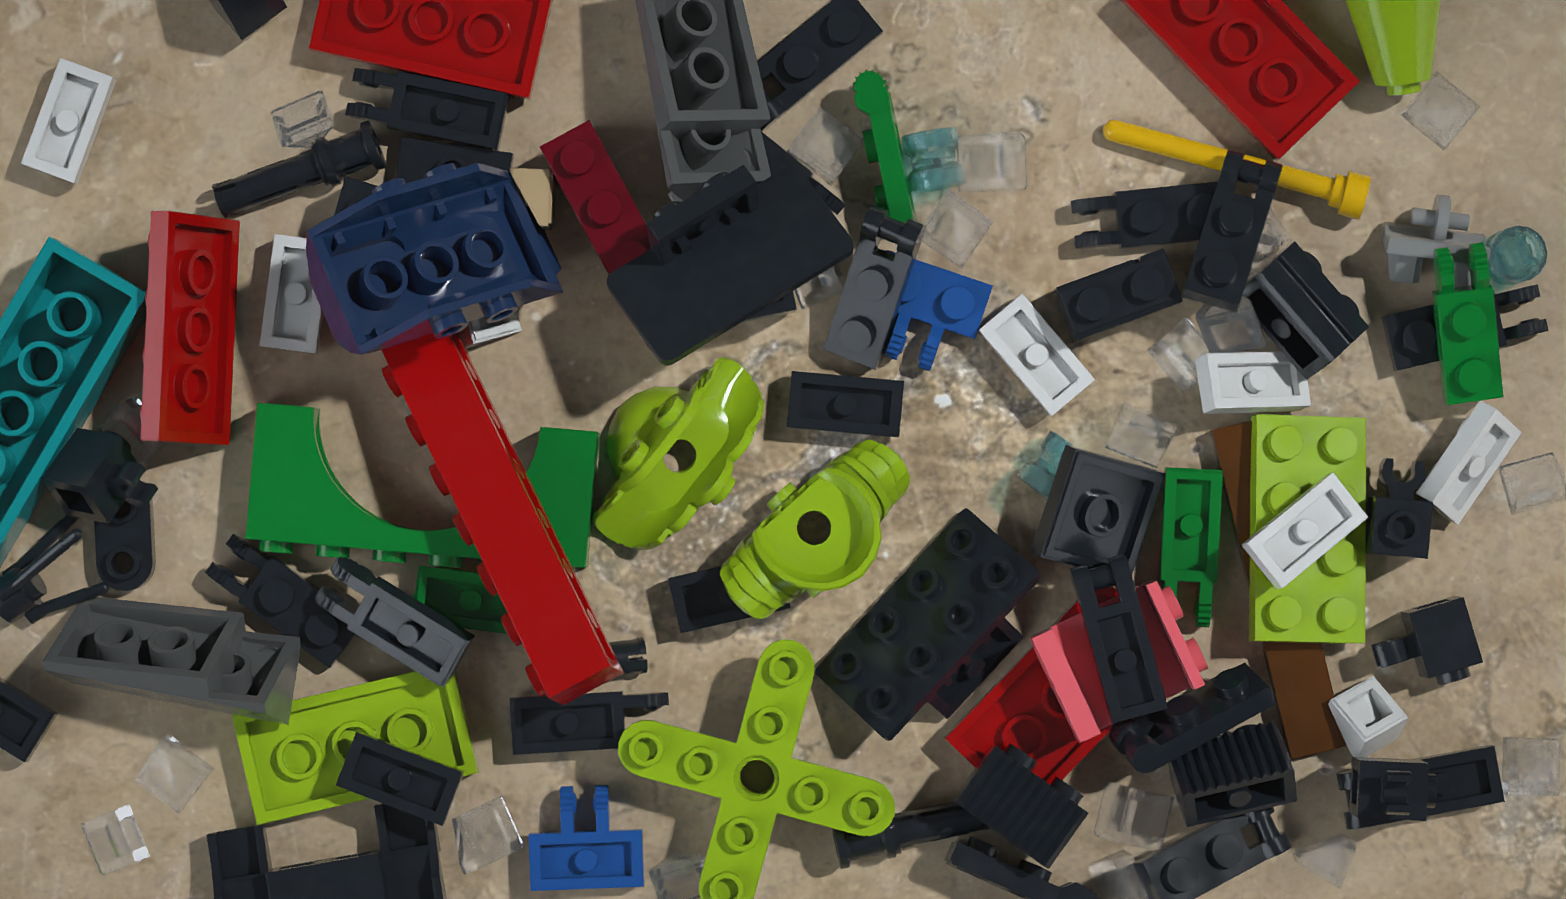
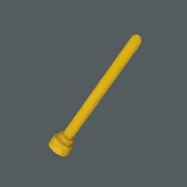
M1116 119L1109 120L1103 127L1104 137L1111 142L1218 171L1222 170L1228 151L1224 148ZM1246 154L1244 156V159L1263 165L1266 163V160ZM1283 165L1277 187L1328 200L1327 206L1337 208L1336 214L1359 220L1368 195L1371 176L1348 171L1347 176L1336 173L1335 177L1331 178Z

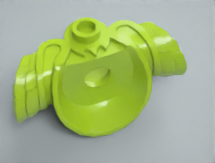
M720 357L715 361L711 369L706 370L691 386L690 390L681 387L654 386L635 393L617 409L609 425L606 448L613 473L618 481L612 485L609 493L603 498V505L593 514L592 519L596 528L603 535L618 544H623L632 549L650 550L658 547L666 538L683 529L694 516L698 507H702L709 502L713 505H718L728 496L736 481L731 476L734 468L733 463L740 458L750 445L764 410L762 394L757 384L740 364L730 358ZM680 439L690 442L695 454L692 464L682 471L668 469L663 457L674 443Z
M868 439L855 444L848 452L846 451L838 455L822 470L812 476L801 488L797 489L792 482L788 483L766 504L773 513L738 544L732 556L721 567V579L726 592L733 602L750 616L757 619H765L780 606L783 607L786 603L792 602L805 591L814 599L823 591L846 587L863 577L875 561L882 539L880 523L888 515L893 505L905 495L910 485L908 468L902 458L884 444ZM812 511L825 515L831 525V532L827 540L817 545L804 542L797 531L799 519L804 514Z

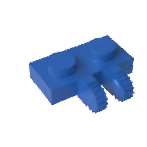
M886 250V251H887V252H889V253H892V254H894V255H896V253H895V252H892V251H889V250ZM915 259L885 357L897 360L907 340L906 331L910 319H914L931 325L927 341L923 342L918 356V368L930 371L944 330L975 340L993 285Z
M595 785L593 811L596 813V830L575 831L577 797L573 786L560 787L561 831L531 832L528 834L530 891L644 887L643 829H610L608 785Z

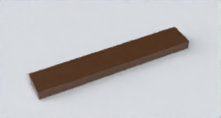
M1252 421L1210 430L1219 470H1223L1222 483L1248 590L1250 587V555L1241 544L1250 538ZM1261 642L1289 758L1296 759L1346 747V742L1328 705L1329 701L1335 697L1322 643Z

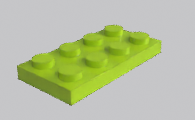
M1269 414L1251 416L1250 537L1329 473L1335 474L1366 514V418ZM1366 520L1281 589H1276L1250 557L1249 642L1365 643Z
M413 671L294 699L291 705L289 725L232 714L257 825L370 799L336 786L357 731L465 771L463 777L479 773L456 671L450 682L444 687Z

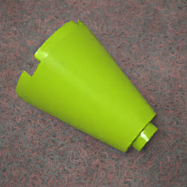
M1345 0L1374 84L1376 86H1386L1387 95H1406L1420 92V82L1427 81L1432 77L1441 0Z

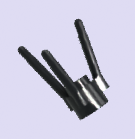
M65 515L16 563L2 571L3 576L0 577V616L5 621L14 623L25 616L31 624H34L49 613L89 600L109 591L108 583L101 582L45 602L41 600V597L47 594V588L39 573L82 537L80 529H73L65 537L57 541L78 517Z

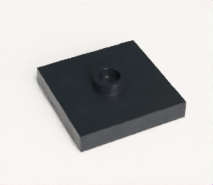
M1065 444L1030 552L1041 558L1072 566L1086 564L1088 569L1109 564L1108 558L1125 553L1131 573L1133 574L1165 473Z

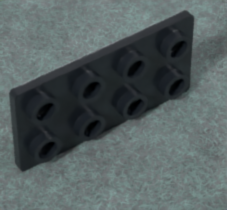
M965 508L820 663L815 670V674L886 741H891L927 702L946 719H949L1024 637L1005 617L1041 579V574L973 512Z

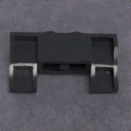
M383 803L374 805L380 843L379 850L272 868L265 823L208 833L206 836L211 862L214 899H447L439 855L441 847L437 824Z

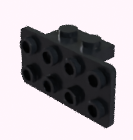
M742 165L730 173L721 172L714 175L702 186L699 192L684 201H673L660 208L652 220L646 223L651 249L611 272L607 277V287L658 361L664 365H672L850 257L854 250L853 240L798 167L788 166L757 184L745 165Z

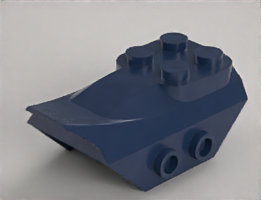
M453 163L444 164L427 172L423 179L406 183L403 178L389 180L377 186L368 197L307 230L306 256L311 286L334 338L340 346L354 354L373 353L434 333L437 339L445 338L467 327V322L485 317L487 323L497 322L514 314L518 310V306L563 293L556 276L562 268L545 230L539 226L530 208L524 204L510 171L480 163L458 169Z

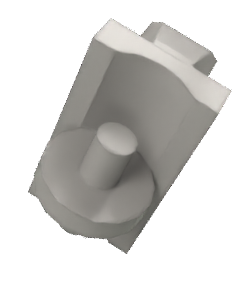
M1437 194L1432 210L1412 208L1410 223L1413 225L1383 223L1381 239L1387 253V274L1389 279L1394 282L1419 283L1423 258L1434 259V249L1448 247L1454 260V288L1471 285L1470 268L1467 259L1469 244L1480 242L1485 244V235L1462 232L1468 230L1469 214L1450 212V196ZM1485 246L1489 261L1491 248Z

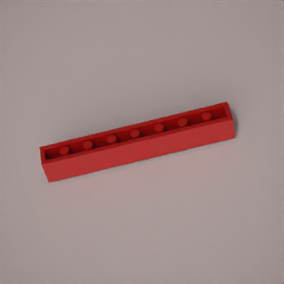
M434 333L418 339L382 349L381 351L388 365L381 368L385 381L397 398L404 397L412 413L405 417L406 424L420 447L427 445L435 461L434 464L429 466V471L436 486L444 496L449 494L452 496L459 513L452 516L454 524L464 542L468 546L475 544L483 561V563L477 565L478 574L488 592L492 596L499 594L507 613L501 616L502 624L509 638L516 646L523 644L531 661V664L527 665L525 670L537 694L540 697L547 695L549 699L565 705L623 674L624 672L459 334L456 333L437 339Z

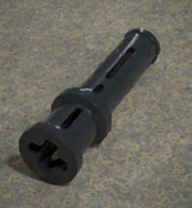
M367 120L360 123L359 130L329 141L325 137L315 139V143L311 144L310 150L247 172V174L212 184V189L219 210L226 219L249 208L263 205L323 182L326 186L332 185L334 187L342 184V178L373 166L377 170L386 168V161L375 130L370 121Z
M950 801L923 807L922 809L895 813L890 826L882 833L873 836H859L831 829L840 868L845 869L850 867L851 861L883 854L887 859L896 858V854H901V848L991 828L955 802Z

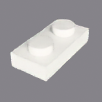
M60 58L21 164L78 185L117 79Z
M274 234L259 344L261 347L318 354L323 311L309 279L306 256L307 238Z
M1023 293L978 330L1050 417L1095 380Z
M1283 352L1206 353L1195 359L1203 414L1301 411L1311 406L1308 381Z
M1479 401L1470 416L1462 422L1457 435L1439 461L1429 470L1425 481L1416 494L1424 501L1433 502V509L1441 516L1459 525L1522 432L1496 408L1483 401Z
M1329 473L1241 545L1276 589H1281L1366 520L1368 516L1335 474Z

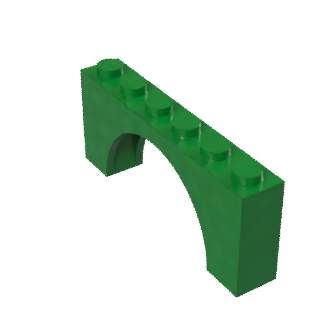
M257 403L245 539L260 540L259 551L293 554L294 543L316 545L315 556L350 558V548L373 549V561L406 563L407 552L429 554L428 565L462 568L463 557L481 559L475 544L468 546L456 527L443 530L406 528L381 519L360 505L345 490L329 464L321 437L320 409ZM540 427L535 454L526 473L575 572V567L586 568L589 563L600 433L597 431Z

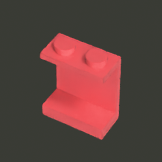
M1150 580L1135 587L1165 698L1167 699L1189 688L1195 690L1204 686L1205 683L1200 672L1208 669V666L1196 640L1191 638L1185 641L1176 620L1184 617L1171 587L1167 586L1160 589L1156 580ZM1117 595L1098 605L1103 607L1120 601ZM1076 614L1029 636V640L1075 739L1081 743L1101 734L1100 729L1113 724L1108 713L1082 614Z

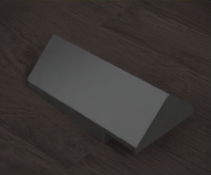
M635 0L667 188L684 201L699 192L702 186L714 175L721 172L730 173L742 165H745L757 184L771 177L760 129L770 120V114L743 0Z
M93 597L77 604L43 659L44 671L74 684L289 725L301 644L300 637L246 631L244 613Z

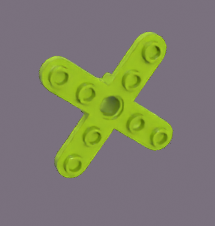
M781 639L772 642L763 650L756 668L737 742L655 720H640L632 723L623 731L619 740L618 754L621 763L629 772L647 779L722 798L699 881V895L701 899H754L777 813L859 836H873L882 833L890 826L895 816V802L892 793L883 783L871 778L792 757L811 688L815 665L810 651L803 644L795 640ZM754 760L767 763L774 774L771 785L766 790L760 792L747 789L742 784L740 778L743 766Z

